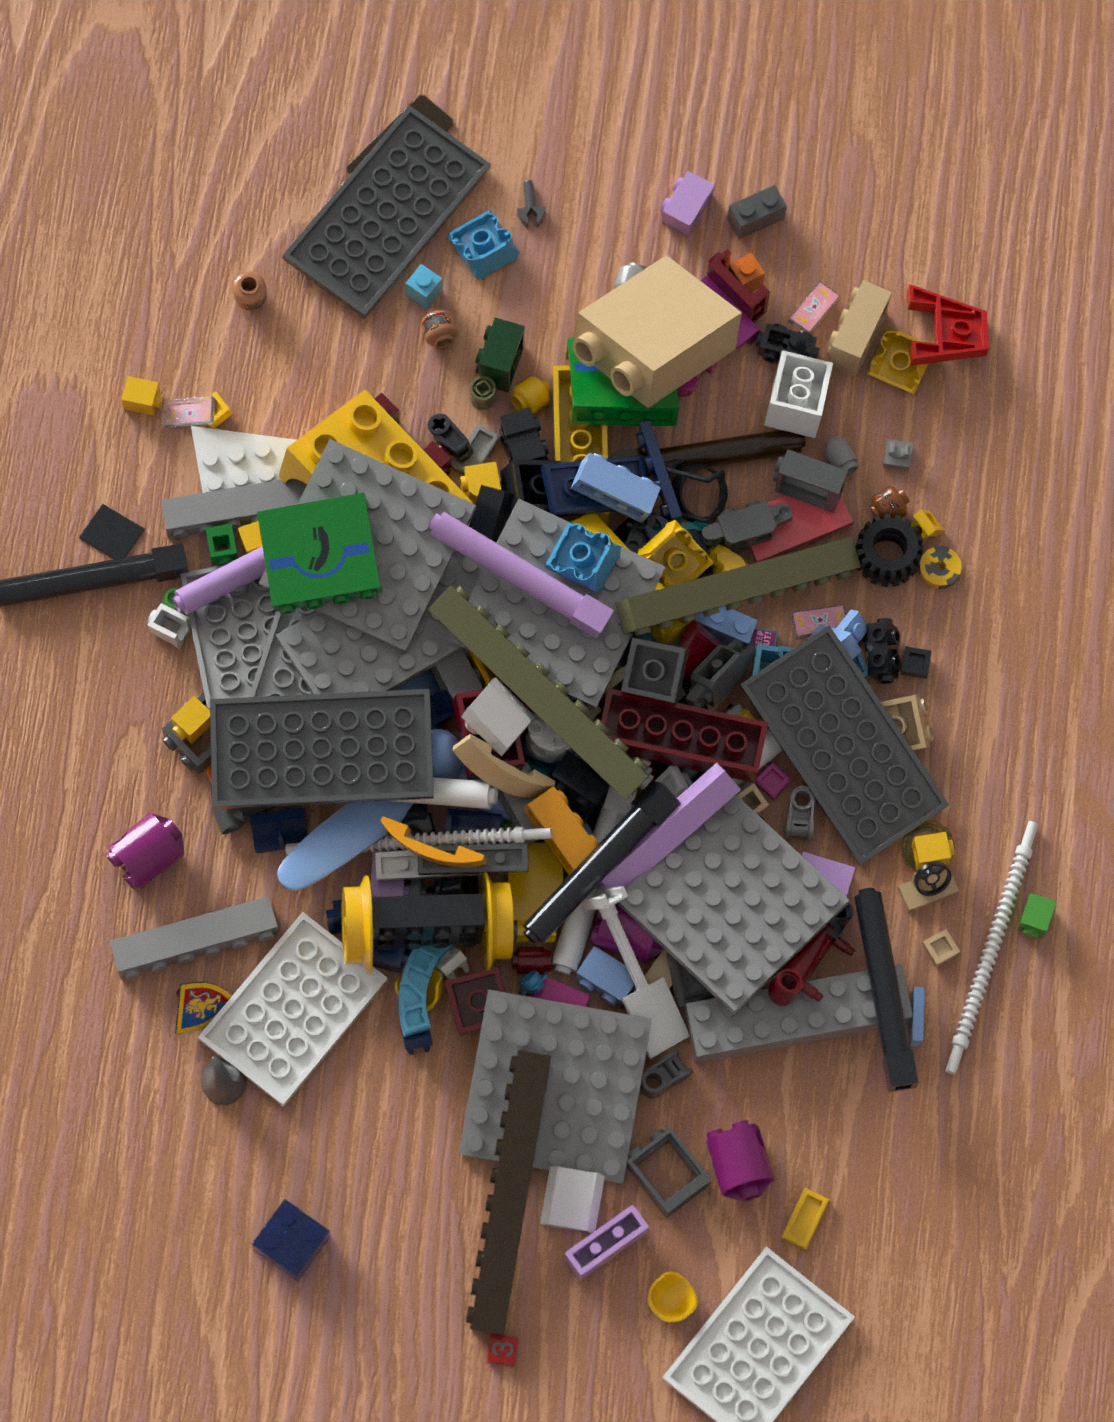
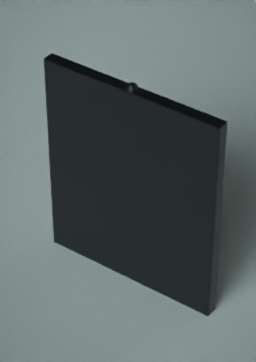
M102 504L79 538L113 559L127 556L145 529Z

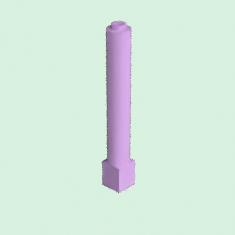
M443 512L441 516L436 513L428 528L432 529L431 536L570 619V624L595 639L599 637L614 612L613 609L590 595H581L446 512Z
M263 547L176 590V597L172 598L176 609L188 615L262 577L266 569Z

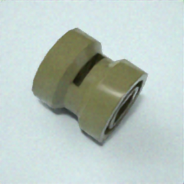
M479 376L471 382L470 401L475 408L486 410L491 408L496 401V385L490 377Z

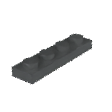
M527 843L431 846L455 855L458 846L483 854L487 862L484 866L449 867L418 857V875L529 872Z

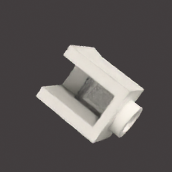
M162 603L157 610H153L149 615L147 626L151 634L171 643L180 650L192 631L189 617Z

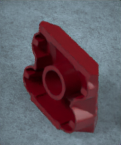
M696 620L691 621L678 644V647L690 649L683 682L691 685V675L699 664L719 644L724 645Z

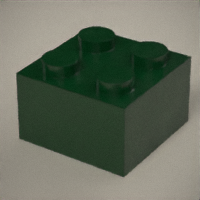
M495 317L492 326L487 325L483 338L485 340L484 348H479L477 353L475 373L479 374V376L490 377L494 381L496 389L509 393L524 349L525 326Z

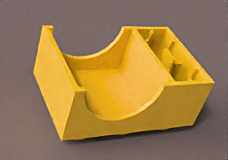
M363 390L288 446L278 475L285 484L290 479H298L308 484L329 439L473 503L366 390Z

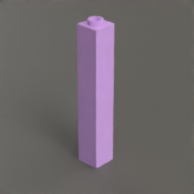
M718 763L714 764L677 797L681 802L680 805L659 827L654 825L598 886L601 889L624 886L626 889L642 873L655 867L741 789Z

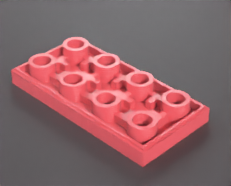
M785 495L768 503L769 506L788 503L793 515L792 521L777 527L772 540L750 546L749 549L755 562H761L852 526L854 522L842 497H840L835 513Z

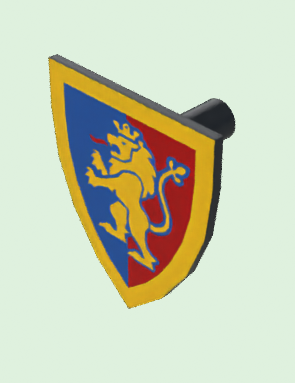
M208 982L180 984V988L176 992L179 999L175 1033H187L207 1026L232 996L220 986Z

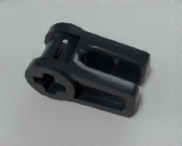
M435 414L429 419L427 425L435 443L439 446L443 445L457 461L463 463L474 454L473 448L469 445V440L447 415Z

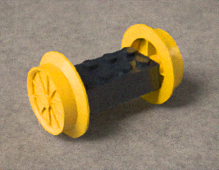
M487 872L482 873L480 894L372 897L371 901L368 875L364 876L360 887H343L344 962L345 965L362 964L367 975L372 973L373 947H378L379 950H391L394 947L405 946L407 949H418L422 946L433 945L434 948L440 949L446 948L449 945H460L461 947L469 948L481 944L485 970L491 969L494 960L512 958L514 925L509 882L492 883Z

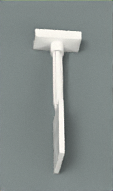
M624 886L599 888L595 891L597 897L585 898L580 904L581 910L599 909L602 918L608 924L636 987L635 992L622 999L629 1015L652 1019L646 1051L648 1059H651L690 1037L664 977H660L650 984L647 983L618 919V911L614 904L628 897Z

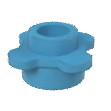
M537 970L526 974L519 982L523 988L520 994L523 996L530 992L531 995L539 992L544 987L542 981L548 975L546 973L540 975Z

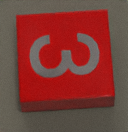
M490 1334L487 1363L515 1366L518 1337Z

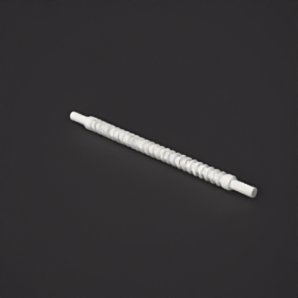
M1028 821L1021 845H1018L1015 850V855L1017 856L1013 858L1015 864L1010 866L1012 871L1008 872L1010 878L1006 879L1008 885L1003 887L1005 892L1001 893L1003 899L998 901L1001 906L996 908L998 914L994 915L996 921L991 922L994 927L989 929L991 935L987 936L989 942L984 943L986 949L982 950L984 956L979 958L982 963L977 965L979 971H975L977 978L972 979L974 985L970 986L972 992L967 994L970 999L965 1000L967 1007H963L965 1013L960 1015L962 1021L958 1022L960 1028L955 1030L958 1034L953 1036L951 1042L953 1049L945 1069L947 1073L956 1074L963 1051L968 1048L970 1042L968 1037L972 1036L970 1030L974 1029L972 1023L977 1021L975 1015H979L977 1008H981L979 1002L984 1000L982 994L986 993L984 987L989 985L987 980L991 979L989 972H993L991 966L996 964L994 958L998 957L996 951L1001 949L998 945L1003 943L1001 937L1005 936L1003 930L1008 928L1006 923L1010 922L1008 916L1012 915L1010 909L1015 907L1013 901L1017 900L1015 894H1019L1017 888L1022 886L1020 880L1024 879L1022 873L1027 871L1024 867L1029 865L1027 860L1031 859L1033 853L1031 847L1039 826L1036 822Z
M523 826L514 827V830L508 827L506 831L503 828H499V831L492 828L491 832L488 829H484L483 832L477 829L475 833L473 830H469L468 833L462 830L460 834L456 830L453 834L450 831H446L445 834L440 831L438 835L434 832H431L430 835L424 832L423 836H420L419 833L412 836L410 833L409 838L429 846L466 845L467 843L469 845H474V843L481 845L482 842L484 844H489V842H492V844H497V842L504 844L505 841L508 844H511L512 841L518 844L525 843L526 840L552 839L553 832L552 828L525 829ZM386 835L385 838L382 837L366 849L364 853H367L369 849L371 852H375L376 849L382 852L384 848L386 851H390L391 848L394 851H397L399 847L401 850L406 848L401 846L393 837L390 838L389 835ZM299 843L286 844V854L288 855Z

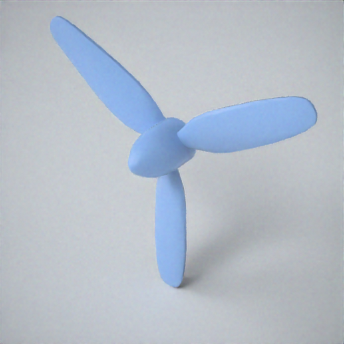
M430 669L394 689H430V695L440 692ZM443 721L431 726L433 777L467 780L464 763L453 752V746L459 740L449 731L440 729ZM499 798L497 803L492 805L491 809L478 808L495 817L510 821ZM391 801L347 803L315 828L283 860L277 872L280 883L291 891H298L322 880L389 833L381 823L382 816L401 822L414 803ZM586 821L582 827L588 835H592L593 833Z

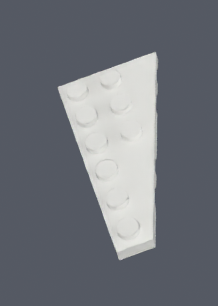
M191 426L202 492L281 480L278 475L286 448L296 440Z

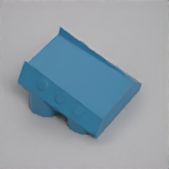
M489 210L454 229L447 235L474 276L485 280L487 275L508 263L515 262L519 254V250L514 245L512 234L508 229L502 228L497 216Z
M568 522L546 563V569L595 592L603 590V585L617 559L620 558L621 546L613 543L608 534L602 532L594 534L587 531L583 525Z

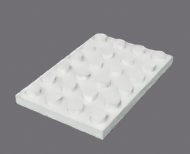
M302 912L198 1036V1040L223 1060L237 1068L243 1076L284 1107L387 983L388 978L373 966L371 975H367L362 964L345 965L343 943Z
M765 1247L665 1373L662 1380L714 1422H773L855 1316L768 1247Z

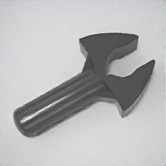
M525 180L523 182L525 207L517 209V215L522 224L528 228V216L530 212H533V215L537 218V227H539L545 216V206L538 207L536 205L533 181Z

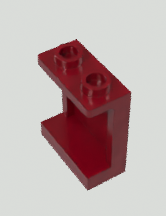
M726 249L723 253L718 252L714 254L708 261L707 275L755 323L767 313L770 291L762 285L751 294L728 270L731 252Z

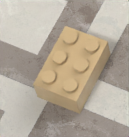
M865 280L862 281L859 288L854 287L849 298L848 308L843 310L838 322L840 323L838 329L833 331L828 342L829 347L826 355L829 356L828 362L833 363L832 368L854 378L857 377L887 314L891 291Z

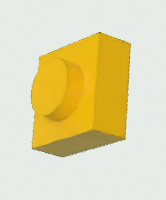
M216 391L205 400H215L213 422L208 423L213 429L234 413Z

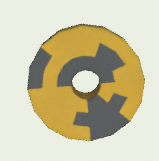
M944 546L932 547L921 557L919 575L923 582L930 587L936 589L948 588L959 579L962 569L961 560L951 548ZM941 564L945 569L940 571L936 568V565Z

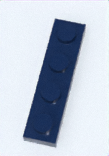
M650 420L639 424V433H636V440L639 448H644L647 457H644V463L647 472H652L654 484L661 487L658 494L662 501V505H660L661 515L666 520L668 519L669 522L676 520L681 525L682 514Z

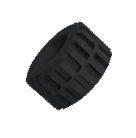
M884 514L883 519L876 516L873 518L872 523L868 521L864 529H861L855 548L861 564L858 570L863 569L862 576L865 579L871 577V583L875 585L879 581L882 582V587H888V583H892L894 587L899 586L901 580L903 583L907 582L910 575L913 576L916 573L924 546H922V535L918 536L919 530L916 526L910 527V520L906 519L904 522L901 520L900 515L890 518V514ZM881 541H892L901 547L904 555L897 560H885L875 552L874 545Z

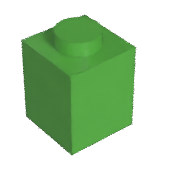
M1030 893L1018 930L1023 931V935L1029 938H1044L1056 901Z

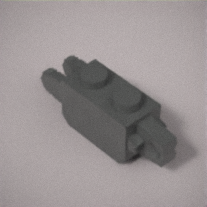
M754 501L747 504L743 509L723 511L720 516H717L716 523L702 529L701 537L707 548L723 544L724 547L734 552L772 540L776 528L792 521L793 515L788 503L769 506L768 501L762 503Z
M734 639L727 647L719 644L693 671L690 678L691 687L689 694L685 698L687 705L702 708L707 703L715 707L746 674V667L753 660L756 649L749 645L741 652L743 643L738 639Z

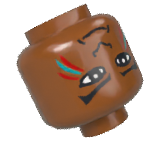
M887 486L872 496V504L869 505V508L874 516H879L880 519L884 518V514H890V518H895L896 515H900L902 518L908 513L906 504L910 501L903 489L897 491L895 487Z

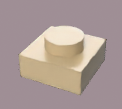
M947 929L922 943L935 967L960 954V950Z

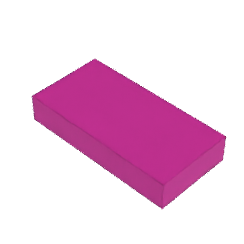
M547 977L542 981L544 987L536 994L530 996L586 1007L591 995Z

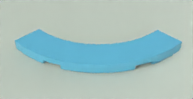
M433 945L422 946L421 948L413 949L403 970L398 995V1012L404 1038L430 1030L431 1025L426 1006L428 983L439 960L454 945L440 949L434 948Z

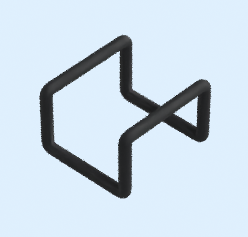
M678 459L667 466V473L705 483H710L720 477L718 511L707 518L681 512L682 518L701 523H709L717 518V516H720L724 510V470H719L707 478L680 471L684 468L683 459Z

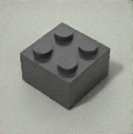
M632 638L621 691L673 703L679 702L690 649L642 638Z

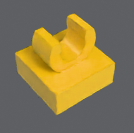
M920 509L913 515L916 521L911 523L910 527L922 528L921 535L923 541L928 539L929 536L937 537L945 531L930 510Z

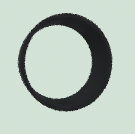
M699 464L689 465L680 470L688 473L701 469H706L712 474L718 472L713 468ZM675 475L671 485L680 511L694 515L685 506L682 496L683 485L687 478ZM718 477L717 481L720 487V477ZM726 481L724 493V507L728 499V488ZM719 503L713 513L718 511ZM683 518L687 521L694 522L693 520Z

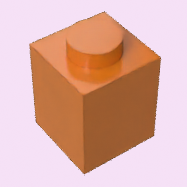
M752 252L729 264L728 270L749 292L763 285L765 272Z

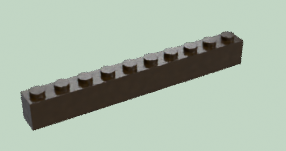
M518 1050L517 1056L511 1057L509 1072L514 1073L512 1084L507 1083L504 1100H509L508 1111H502L499 1126L505 1129L503 1139L497 1138L495 1155L500 1156L498 1167H492L490 1183L495 1184L493 1195L488 1194L485 1211H490L489 1222H483L480 1239H485L484 1251L478 1250L475 1267H481L479 1279L473 1278L471 1295H476L474 1307L468 1306L466 1323H471L470 1329L501 1335H504L551 1063L550 1055Z

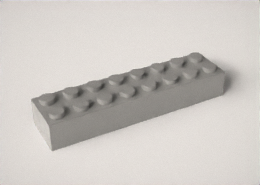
M902 964L895 965L905 1022L908 1025L912 1021L913 1013ZM868 970L807 981L818 992L823 994L820 1002L811 999L800 991L792 1003L780 1006L770 999L768 995L769 988L759 990L735 1014L729 1011L717 998L686 1003L685 1016L695 1064L879 1030Z

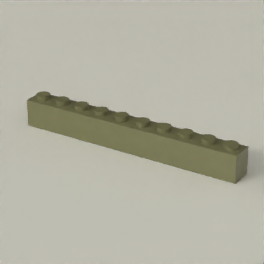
M848 537L626 598L615 604L624 634L635 632V635L639 636L652 632L650 628L652 626L658 625V629L661 630L674 626L673 621L680 619L681 623L696 620V614L702 612L704 617L720 613V607L726 606L727 611L742 607L741 602L748 600L750 605L765 600L763 595L770 594L771 598L787 594L786 589L793 588L794 592L809 588L808 583L813 581L818 586L831 582V576L836 575L837 580L852 576V570L860 568L861 564L853 538Z
M450 585L428 610L611 787L627 800L650 776L646 772L649 767L638 757L633 760L626 753L629 748L619 738H616L614 741L606 734L609 731L608 727L599 719L594 722L587 715L590 710L581 701L577 700L574 703L567 696L570 691L560 681L554 683L547 677L550 672L539 661L534 664L528 658L530 652L519 642L515 646L508 639L511 634L501 624L493 625L488 620L491 615L480 604L475 607L469 601L471 595L460 585L457 589Z

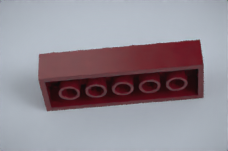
M608 688L601 722L609 729L606 734L614 741L616 738H619L629 748L626 752L629 756L701 772H707L714 764L718 763L731 778L755 783L758 775L768 722L681 703L668 702Z

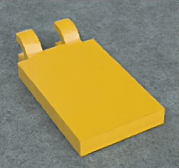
M531 843L528 845L529 872L508 873L513 904V924H517V943H528V938L523 934L525 931L523 924L563 883V866L547 843ZM556 931L545 942H555Z

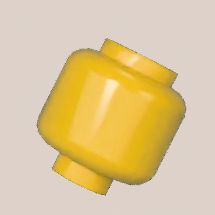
M535 376L524 379L513 387L511 395L513 406L517 411L530 408L532 414L538 412L550 402V386L545 380H540Z

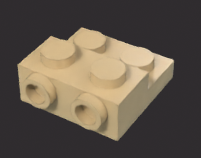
M920 694L881 702L913 750L931 747L930 741L934 740V734L931 725L926 726L924 715L928 714V706L926 700L920 698Z

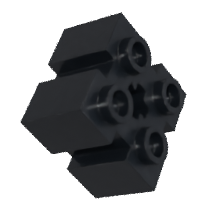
M530 408L500 416L501 428H499V435L509 462L513 459L548 460L549 449L545 439L541 440L539 433L541 425L538 416H533Z

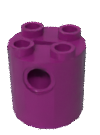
M149 813L130 828L118 841L109 845V852L105 855L114 867H121L125 871L122 877L131 888L136 889L139 887L143 889L153 878L163 873L184 856L183 836L170 819Z
M617 903L614 904L618 911V919L637 960L647 963L663 951V947ZM599 912L597 918L600 919H598L597 925L594 927L590 943L621 954L606 920L602 918Z
M743 1120L732 1124L733 1129L726 1131L717 1129L706 1134L708 1138L706 1141L722 1196L742 1202L762 1196L767 1187L775 1181L759 1126L749 1124L748 1120Z

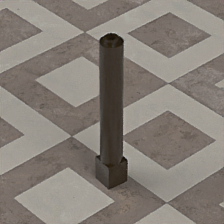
M775 430L659 449L665 467L678 459H683L684 467L693 464L714 467L785 456L787 449L801 453V448L805 447L806 443L804 435L785 430ZM642 448L611 452L610 458L642 455L644 460V457L647 456ZM646 470L647 477L653 476L652 472L648 473Z

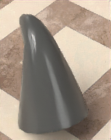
M213 1056L211 1063L205 1067L202 1073L201 1084L203 1092L209 1100L216 1104L227 1105L234 1103L242 1096L246 1080L243 1074L233 1065Z

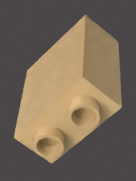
M666 255L578 312L573 350L582 364L588 367L595 366L609 377L619 393L624 396L632 395L649 408L735 350L742 312Z

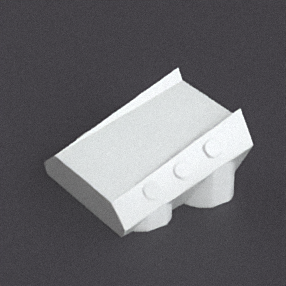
M496 677L491 680L461 716L465 720L466 729L472 734H479L486 743L492 746L491 750L497 752L500 756L504 755L535 719V716Z
M550 1166L540 1224L591 1234L595 1232L605 1176L597 1172Z

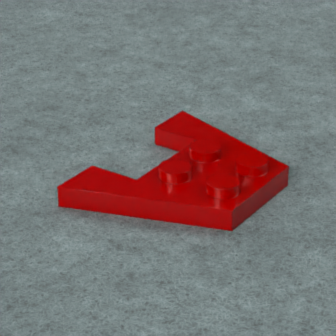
M909 284L907 290L908 310L934 313L935 343L911 341V366L987 356L989 350L987 311Z

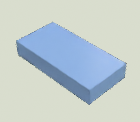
M914 987L911 992L913 1018L910 1023V1046L919 1047L923 1041L924 987Z

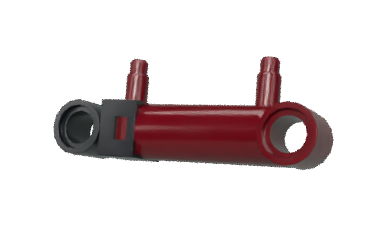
M850 903L778 973L768 989V995L775 1004L780 1006L789 1005L800 991L817 1002L821 1001L823 994L818 992L807 980L832 945L849 956H852L855 952V948L839 936L853 916V908Z

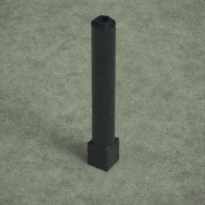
M183 543L152 548V553L0 580V607L157 579L158 582L181 578V573L188 572Z
M652 780L630 803L633 808L523 924L525 928L523 934L532 943L540 942L543 944L654 825L659 827L680 805L681 802L665 784Z
M864 888L859 890V894L854 899L884 1056L883 1066L888 1092L914 1089L919 1082L913 1050L910 1049L882 894L879 891H875V888Z

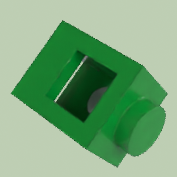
M232 524L206 528L212 565H226L238 559ZM221 547H225V548L228 549V550L218 551Z

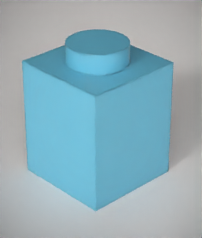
M422 264L406 282V296L426 310L442 292V278Z

